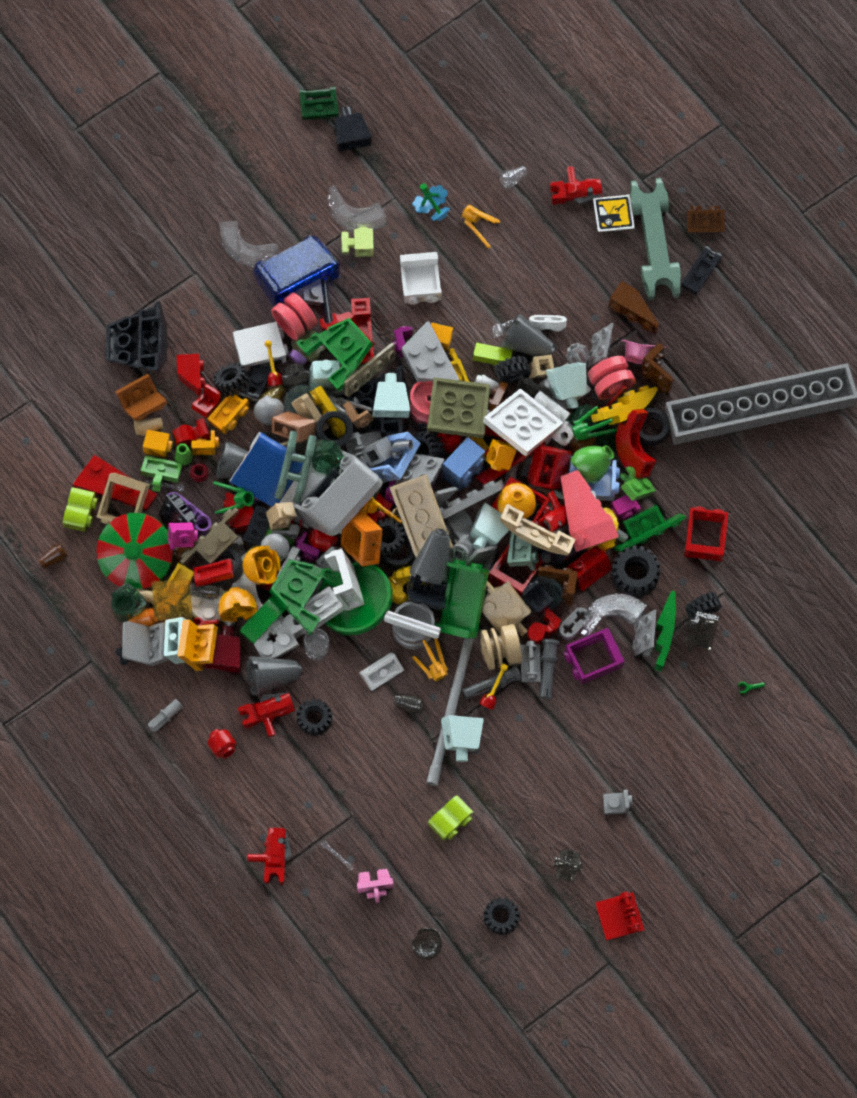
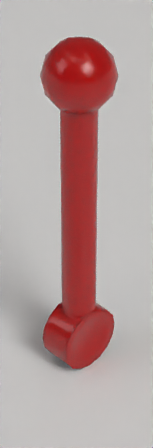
M625 384L622 385L614 397L603 407L608 406L609 408L619 395L627 389V386Z

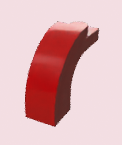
M644 409L632 410L627 417V422L619 423L616 432V447L619 458L625 468L631 466L635 469V476L637 478L649 477L656 463L654 458L645 453L640 444V431L648 415V412Z

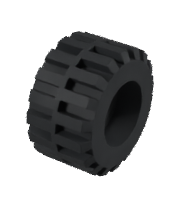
M632 546L631 550L627 547L624 549V552L620 551L618 556L615 557L611 571V580H613V586L618 587L617 591L619 593L624 592L623 596L632 595V599H635L636 596L644 598V594L648 596L651 594V590L654 591L661 569H659L660 562L656 561L657 556L655 554L651 555V550L644 551L642 546H640V549ZM631 565H638L646 571L647 576L643 579L635 580L627 576L625 569Z

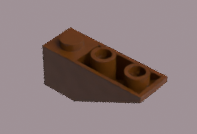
M621 281L610 297L609 306L617 313L624 314L630 321L641 324L645 330L657 333L659 323L638 290Z

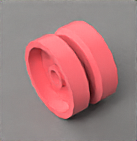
M295 293L288 295L284 299V304L278 303L271 309L273 318L279 327H282L285 334L294 341H298L303 337L305 330L310 331L318 325L313 311Z
M610 357L599 362L589 370L587 376L591 384L596 385L594 390L600 400L613 398L624 384L627 386L624 392L635 384L636 379L633 373L627 370L629 365L625 357Z
M432 381L417 382L410 391V415L418 424L424 422L428 425Z

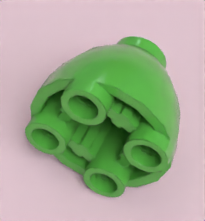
M607 445L603 447L587 446L574 453L571 463L578 469L587 484L589 482L596 484L607 473L614 454Z

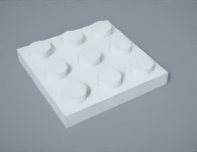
M521 389L486 415L483 423L524 456L530 454L563 425L562 421Z

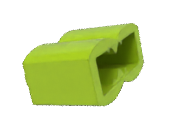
M72 487L62 522L63 527L86 532L87 527H91L93 516H90L92 509H96L98 502L94 492Z
M456 795L428 821V825L443 841L447 839L452 840L458 834V828L462 825L466 827L473 820V811Z

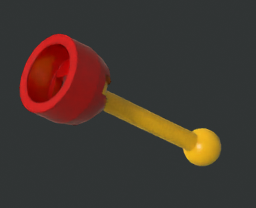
M267 340L265 341V347L268 350L272 371L268 375L267 381L268 386L283 384L281 374L275 371L271 351L272 342Z
M506 664L500 666L501 671L491 693L485 694L481 698L479 704L494 710L496 705L494 693L504 672L508 669Z

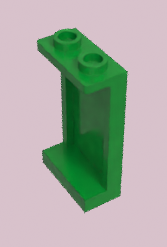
M454 559V562H447L446 565L451 567L445 595L446 609L442 611L441 622L435 623V626L439 627L442 633L467 639L477 638L489 570L483 569L481 564L471 563L470 566L465 565L466 561Z

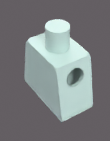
M338 360L312 362L308 372L309 390H313L320 385L322 388H335L328 380V377L342 367Z
M578 362L546 370L555 398L566 399L568 409L578 407L577 396L584 395L587 392L586 363Z
M387 373L385 374V382H378L372 417L408 418L410 406L405 383L397 382L396 374Z
M486 503L478 511L470 531V536L475 539L473 544L475 550L485 548V546L497 545L510 531L500 521L502 514Z
M453 715L441 718L446 750L456 751L457 762H467L468 752L479 748L483 718Z

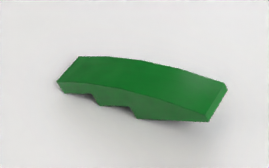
M671 591L655 627V630L661 632L655 646V650L661 652L654 667L659 672L663 669L674 632L676 615L675 591Z

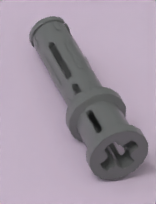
M544 639L542 640L544 645L543 655L540 659L543 663L539 698L552 699L554 664L558 661L556 653L559 641Z
M512 665V668L504 672L498 687L505 688L509 683L517 680L522 681L516 665ZM500 671L489 679L463 688L465 698L469 700L492 690Z

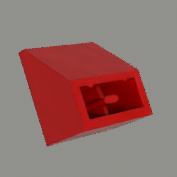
M539 445L534 451L527 481L534 486L543 488H562L561 476L567 473L572 451Z

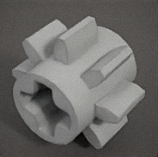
M575 343L568 347V355L565 357L569 364L586 363L588 361L587 355L590 352L587 346Z

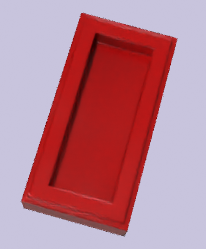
M231 559L194 568V579L197 587L234 578Z

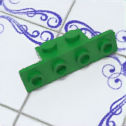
M654 505L622 521L630 539L615 546L614 549L617 552H624V549L627 547L631 550L633 545L637 543L639 545L649 541V537L665 533L666 528L670 526L674 528L681 525L682 520L686 519L684 514H677L664 521L658 506Z

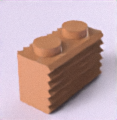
M288 411L272 418V433L289 439L290 431H296L298 433L296 442L301 443L308 440L309 435L315 436V421Z

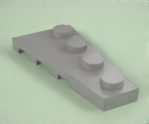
M502 480L495 483L491 481L483 485L484 489L478 492L475 489L467 493L466 498L462 500L457 498L449 503L450 506L445 509L440 507L443 519L500 491L504 487Z

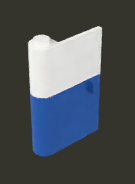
M259 432L251 444L250 451L230 479V482L239 488H243L244 491H251L254 497L271 507L276 503H295L293 499L296 493L297 481L287 479L282 499L275 498L286 447ZM292 461L289 472L300 474L303 463ZM312 463L301 501L328 474ZM297 515L294 519L300 524L301 518ZM303 522V526L308 529L309 526Z

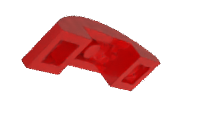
M370 298L351 299V310L358 324L357 327L372 340ZM373 347L368 351L360 364H366L374 357Z

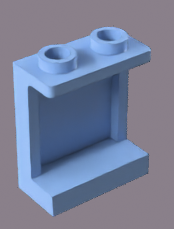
M409 432L387 436L392 446L397 441L412 440L413 448L403 450L401 459L389 457L379 467L370 468L379 476L382 482L401 479L421 444Z
M571 460L569 473L578 470L576 467L572 465ZM616 460L612 461V466H609L607 473L596 484L588 483L591 491H595L596 499L614 501L615 494L619 493V482H616V479H619L620 468L616 467Z

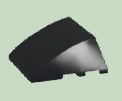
M160 301L154 303V306L148 309L143 308L135 315L123 317L106 326V361L160 372L167 361V324Z
M400 366L391 373L396 374L397 382L405 383L408 396L404 370ZM386 373L373 381L366 382L348 397V401L372 408V411H368L372 415L378 382H385ZM355 407L358 414H361L362 412L366 411ZM373 417L374 420L361 429L389 435L406 432L408 418Z

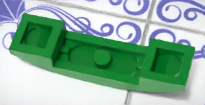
M272 596L240 629V632L254 644L286 609Z

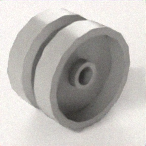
M411 601L405 602L397 607L394 612L435 626L433 612L425 604H415ZM392 624L395 640L406 649L415 650L423 648V640H426L429 644L432 637Z

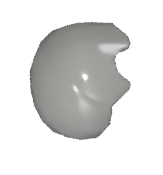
M265 396L257 402L253 413L255 418L264 425H272V418L284 413V405L277 398L273 399Z
M269 534L261 541V546L268 545L270 546L268 548L277 552L280 561L284 560L289 554L290 546L288 540L281 534Z

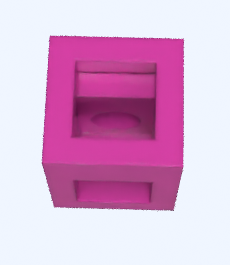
M625 495L613 501L610 509L615 513L617 521L632 517L633 514L640 513L641 507L636 500L632 501L628 495Z
M192 522L169 523L168 542L170 548L193 547L194 541L198 539L197 530H194Z

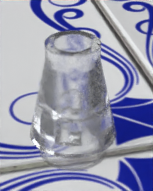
M524 166L503 171L499 176L500 183L504 188H512L522 178L527 176V170Z

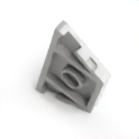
M426 322L402 347V353L417 382H433L434 377L459 380L430 322Z

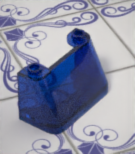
M309 235L302 242L266 261L262 260L256 263L253 275L272 306L275 307L278 303H282L291 293L321 278L325 281L327 276L331 280L340 277V264L317 236Z

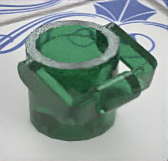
M327 440L316 441L311 460L315 471L328 474L333 467L339 470L341 460L344 458L340 446H337L333 440L329 442Z
M125 583L111 594L113 597L111 601L113 615L121 622L128 621L146 607L147 602L143 595L129 583ZM136 600L139 601V602L142 604V605H140L138 608H137Z

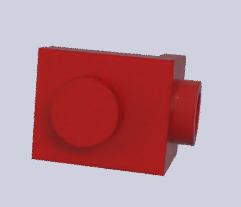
M206 384L204 386V393L192 403V409L207 418L220 405L221 392Z

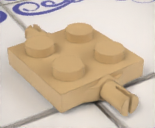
M487 580L485 590L488 594L483 600L482 612L499 634L500 626L514 624L517 631L523 636L528 630L522 625L521 621L531 613L530 608L508 581L500 587L493 588Z

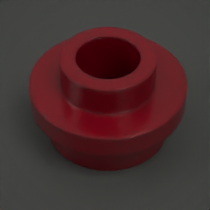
M195 464L190 469V477L195 482H203L209 476V470L204 464ZM198 471L203 472L201 476L196 475Z

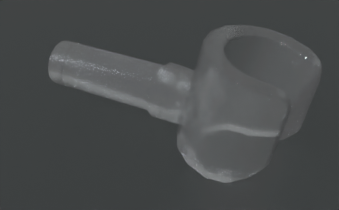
M514 319L504 324H495L492 329L494 338L502 336L504 334L503 329L510 326Z

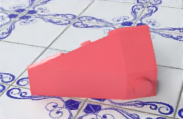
M577 470L561 476L570 536L575 539L574 547L576 552L619 537L613 519L603 510L599 499L596 500L591 493V488L580 472Z

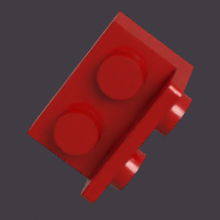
M597 546L592 547L567 566V568L577 572L576 584L582 592L612 570L607 554Z

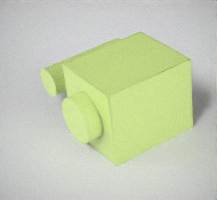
M360 227L354 229V238H349L348 232L341 233L343 255L349 254V248H355V257L373 256V228Z

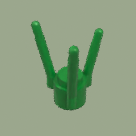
M597 406L575 421V426L571 427L577 441L613 433L617 429L613 428L595 433L590 432L612 423V419L591 427L587 423H582L598 409Z
M216 481L213 482L216 486L237 492L234 496L236 505L215 511L216 515L225 513L229 509L233 510L235 507L242 509L243 506H251L253 504L254 495L251 491H244L243 488H237Z

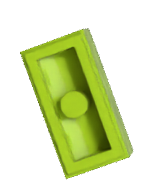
M476 343L473 361L492 365L500 364V361H505L507 358L511 359L513 350Z

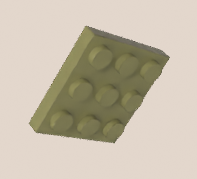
M434 377L427 431L484 438L486 424L483 423V420L487 415L490 384Z

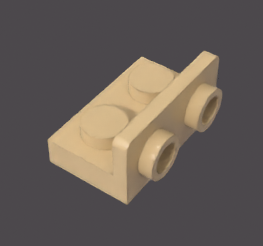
M305 393L291 404L298 415L315 421L316 432V425L321 414L309 395ZM326 422L323 431L329 428Z

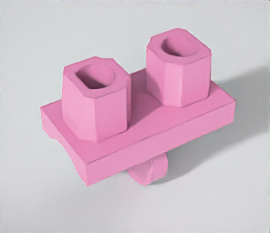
M387 869L378 870V880L370 881L369 872L359 873L358 893L369 892L366 893L367 899L375 898V903H380L379 897L387 896L384 889L393 888V878H390Z

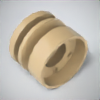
M514 624L500 626V636H497L494 628L490 629V638L487 630L481 631V651L489 670L495 669L494 660H496L497 666L500 668L503 664L502 658L506 659L509 666L522 663L520 642Z

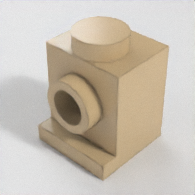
M552 354L533 357V362L528 364L531 371L529 379L547 377L546 370L554 368Z
M293 502L276 503L266 512L271 530L288 528L291 523L290 521L297 516Z

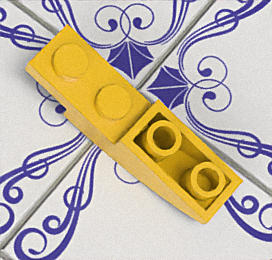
M646 385L637 388L638 392L636 393L634 390L624 392V397L618 398V403L611 405L612 409H609L608 406L597 409L598 413L591 415L592 421L612 419L613 422L609 423V425L627 420L632 410L644 409L657 392V386L649 388Z

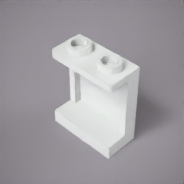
M437 252L400 255L404 303L418 304L419 302L426 301L435 303L438 300H442Z
M277 322L233 332L239 362L244 366L246 372L250 371V366L270 362L268 350L265 347V341L267 340L272 342L273 361L282 359V363L286 362V355H289L287 345L282 343L281 339L284 338L282 327L278 328Z
M342 549L334 550L325 555V560L332 570L341 573L344 584L333 588V591L345 610L348 611L364 605L354 566Z

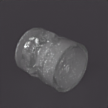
M315 629L311 635L305 634L304 650L308 658L319 661L324 659L329 653V637L321 629Z

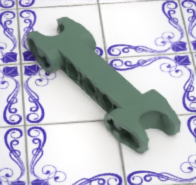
M656 178L655 190L649 194L640 191L636 181H631L630 200L633 216L641 215L649 264L641 266L642 284L649 301L654 300L655 288L658 285H667L670 287L674 298L680 297V266L678 262H669L661 214L669 212L668 195L662 179Z

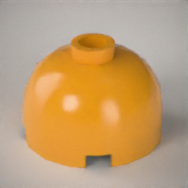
M512 483L500 492L497 501L498 511L502 514L505 506L508 504L524 512L522 517L527 519L534 513L536 507L535 495L528 486L521 483Z
M268 545L252 548L243 558L244 574L249 581L255 584H270L278 578L276 575L277 571H280L281 568L280 559L277 552L268 548L270 547Z
M240 587L230 588L220 598L218 604L220 618L226 622H237V618L243 617V621L250 619L257 612V603L254 596L249 591Z

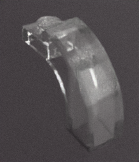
M335 185L328 188L327 200L331 205V216L341 226L354 231V229L360 227L377 230L387 225V216L379 202L363 209L353 208L345 203Z
M238 221L219 223L223 247L235 261L246 266L262 267L261 260L272 261L275 258H279L278 243L257 246L248 244L239 234Z
M626 594L603 596L596 600L584 614L587 618L582 624L584 629L581 634L585 637L589 636L599 620L606 616H617L633 625L647 605L639 599Z

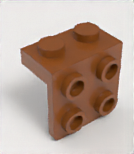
M148 374L115 391L123 410L134 421L145 419L148 414L160 411L167 404L166 399L157 392Z

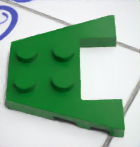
M350 318L328 327V330L319 334L316 332L304 341L301 339L296 342L307 356L323 344L338 360L342 367L328 377V380L339 392L344 388V381L355 372L373 346L371 341Z
M289 559L271 587L270 593L311 635L321 618L305 610V605L321 580L335 588L343 584L340 572L332 571L330 568L314 567L313 564Z

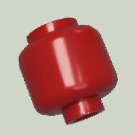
M316 529L309 531L308 545L320 550V552L325 553L332 546H336L337 536H330Z
M216 729L210 733L207 745L216 757L225 759L234 754L237 743L228 730Z

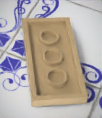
M427 474L390 487L415 558L418 556L431 531L436 530V528L447 531ZM450 539L449 548H452L453 545H452V542H451V539Z

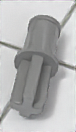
M174 699L164 710H160V713L148 723V727L153 732L158 731L165 723L171 722V718L183 709L182 704L177 699Z

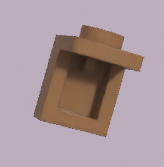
M350 401L343 404L346 410L345 414L357 429L366 427L374 420L368 410L358 414Z

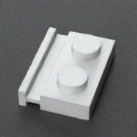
M330 586L309 599L304 607L305 610L321 618L315 629L345 610Z

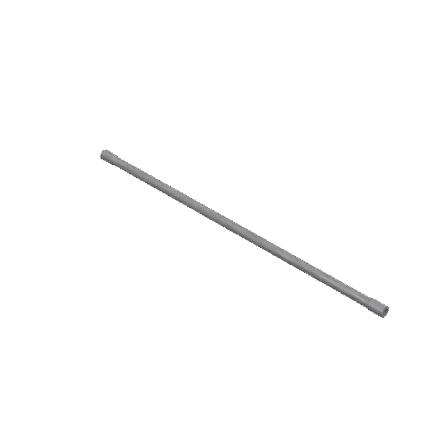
M519 463L507 472L504 486L510 477L516 478ZM497 549L484 561L483 569L491 571ZM464 638L444 717L448 715L455 716L474 638ZM442 727L426 781L427 784L432 786H438L442 770L441 766L446 751Z

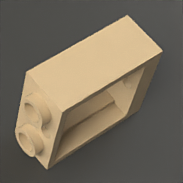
M110 473L97 517L101 518V522L105 524L117 518V516L107 513L116 483L140 491L134 513H141L150 484L117 473Z

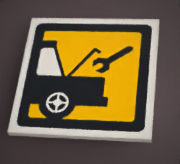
M630 195L593 198L598 232L635 229Z

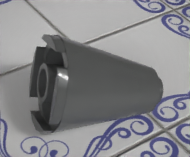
M520 313L515 317L506 333V339H503L501 346L534 357L551 355L555 350L552 347L554 343Z
M225 441L221 450V458L218 461L216 476L220 479H231L242 463L243 455L248 454V451Z
M436 528V530L431 531L410 568V574L413 577L417 574L421 576L420 580L432 584H441L443 581L446 584L448 579V566L446 565L449 562L450 536L446 530Z
M248 657L250 661H247L246 666L247 680L253 685L250 691L254 696L299 680V676L302 675V667L295 660Z

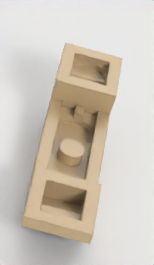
M508 504L505 506L500 521L512 533L543 550L561 555L570 554L575 542L574 538L559 530L554 534L523 518L524 512Z

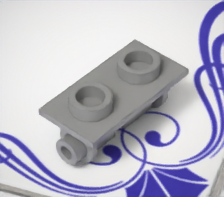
M527 641V645H520L522 653L521 682H541L540 644H534V641Z

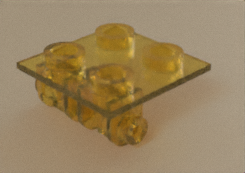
M190 579L152 582L155 621L180 617L185 619L193 618Z

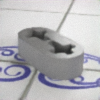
M582 607L575 609L562 622L559 628L561 638L571 640L587 625L590 617L587 609ZM577 614L585 615L584 620L580 619L577 623L575 622L578 617ZM571 625H573L571 633L568 632L565 634L564 627L568 629Z

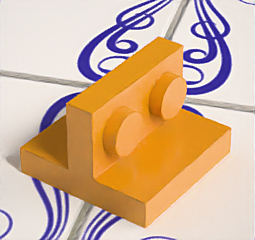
M183 620L177 656L195 671H203V664L213 663L218 627L214 624L197 626L191 620Z

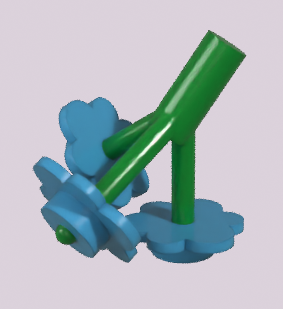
M425 183L421 184L420 189L424 198L421 196L415 198V201L412 203L415 211L428 214L429 210H432L434 207L436 213L431 219L433 221L444 219L450 209L445 207L440 210L438 206L446 202L447 190L443 189L441 185L433 186L429 190Z

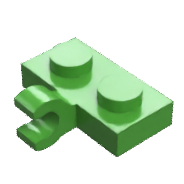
M145 455L141 475L153 477L152 491L160 493L163 480L178 483L182 463Z
M631 466L625 468L629 476L626 473L619 475L625 481L621 488L632 501L651 496L656 491L648 479H636L635 469Z

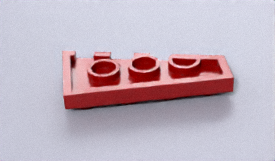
M94 455L72 485L75 488H81L103 496L110 473L129 476ZM116 483L111 500H117L125 505L136 508L140 491ZM148 489L142 509L146 512L157 498V494Z

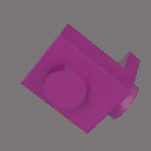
M401 326L394 330V341L392 343L395 344V352H398L399 358L404 357L402 353V347L405 345L404 339L413 336L412 326Z
M304 532L302 537L298 536L294 546L300 549L302 559L307 562L313 561L317 563L316 560L320 558V550L306 544L308 533Z

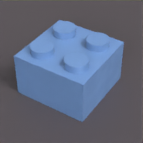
M467 437L443 463L442 478L453 487H457L458 491L463 487L467 488L472 482L471 478L475 474L479 475L485 467V450Z

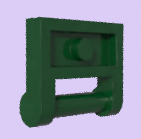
M335 86L330 87V89L299 90L302 120L338 117ZM331 96V98L306 100V98Z

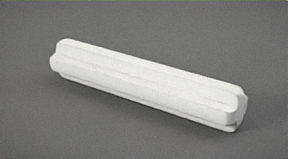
M387 611L384 617V621L435 639L439 637L441 632L439 627Z

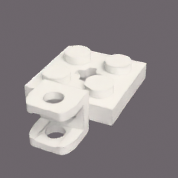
M539 391L534 400L563 422L562 427L545 440L546 444H549L552 438L561 445L566 446L570 444V441L574 438L571 430L573 426L566 421L570 413L542 391Z
M291 614L284 618L281 615L254 643V646L261 657L277 659L298 647L299 644L296 638L307 631L300 624L296 625L298 622ZM270 634L278 635L276 642H268Z

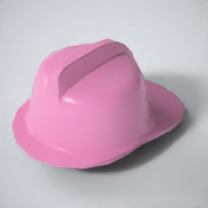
M621 340L625 343L624 357L626 361L635 364H642L644 356L656 346Z

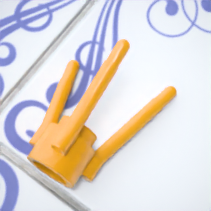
M468 205L462 213V217L465 219L464 224L471 228L487 248H490V244L472 223H477L480 217L494 224H499L500 220Z
M373 497L361 508L365 514L374 513L377 509H380L394 520L403 523L400 518L381 506Z
M434 638L440 662L436 661L427 641L423 640L425 649L433 663L429 666L430 670L416 656H412V659L427 674L429 680L433 678L434 682L448 675V668L445 665L438 638Z

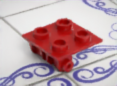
M623 892L621 896L595 902L606 941L645 930L633 892Z

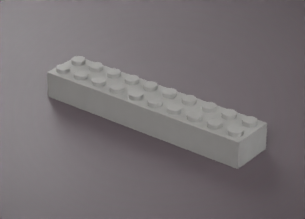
M847 363L666 402L664 412L670 423L669 430L673 444L676 445L852 407L857 402V391Z

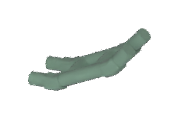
M290 431L275 498L282 499L288 479L298 482L293 501L300 503L314 454L316 436L309 435L304 456L294 453L298 433ZM292 461L303 463L300 474L289 472Z

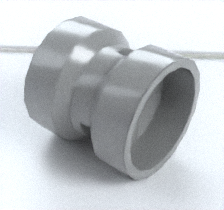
M467 539L458 540L449 552L451 560L453 562L454 559L466 561L473 553V545Z

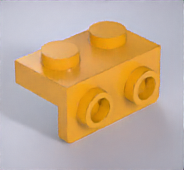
M236 394L233 397L229 395L208 417L207 421L226 434L229 430L232 431L236 427L237 420L241 416L244 417L247 414L249 402L246 398L242 400Z

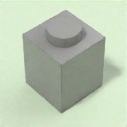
M386 436L363 449L362 453L370 467L391 457L392 445Z

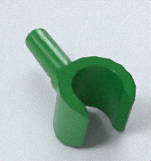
M744 681L740 682L738 687L745 686L746 690L739 693L746 695L749 690L765 687V684L762 682L748 685Z

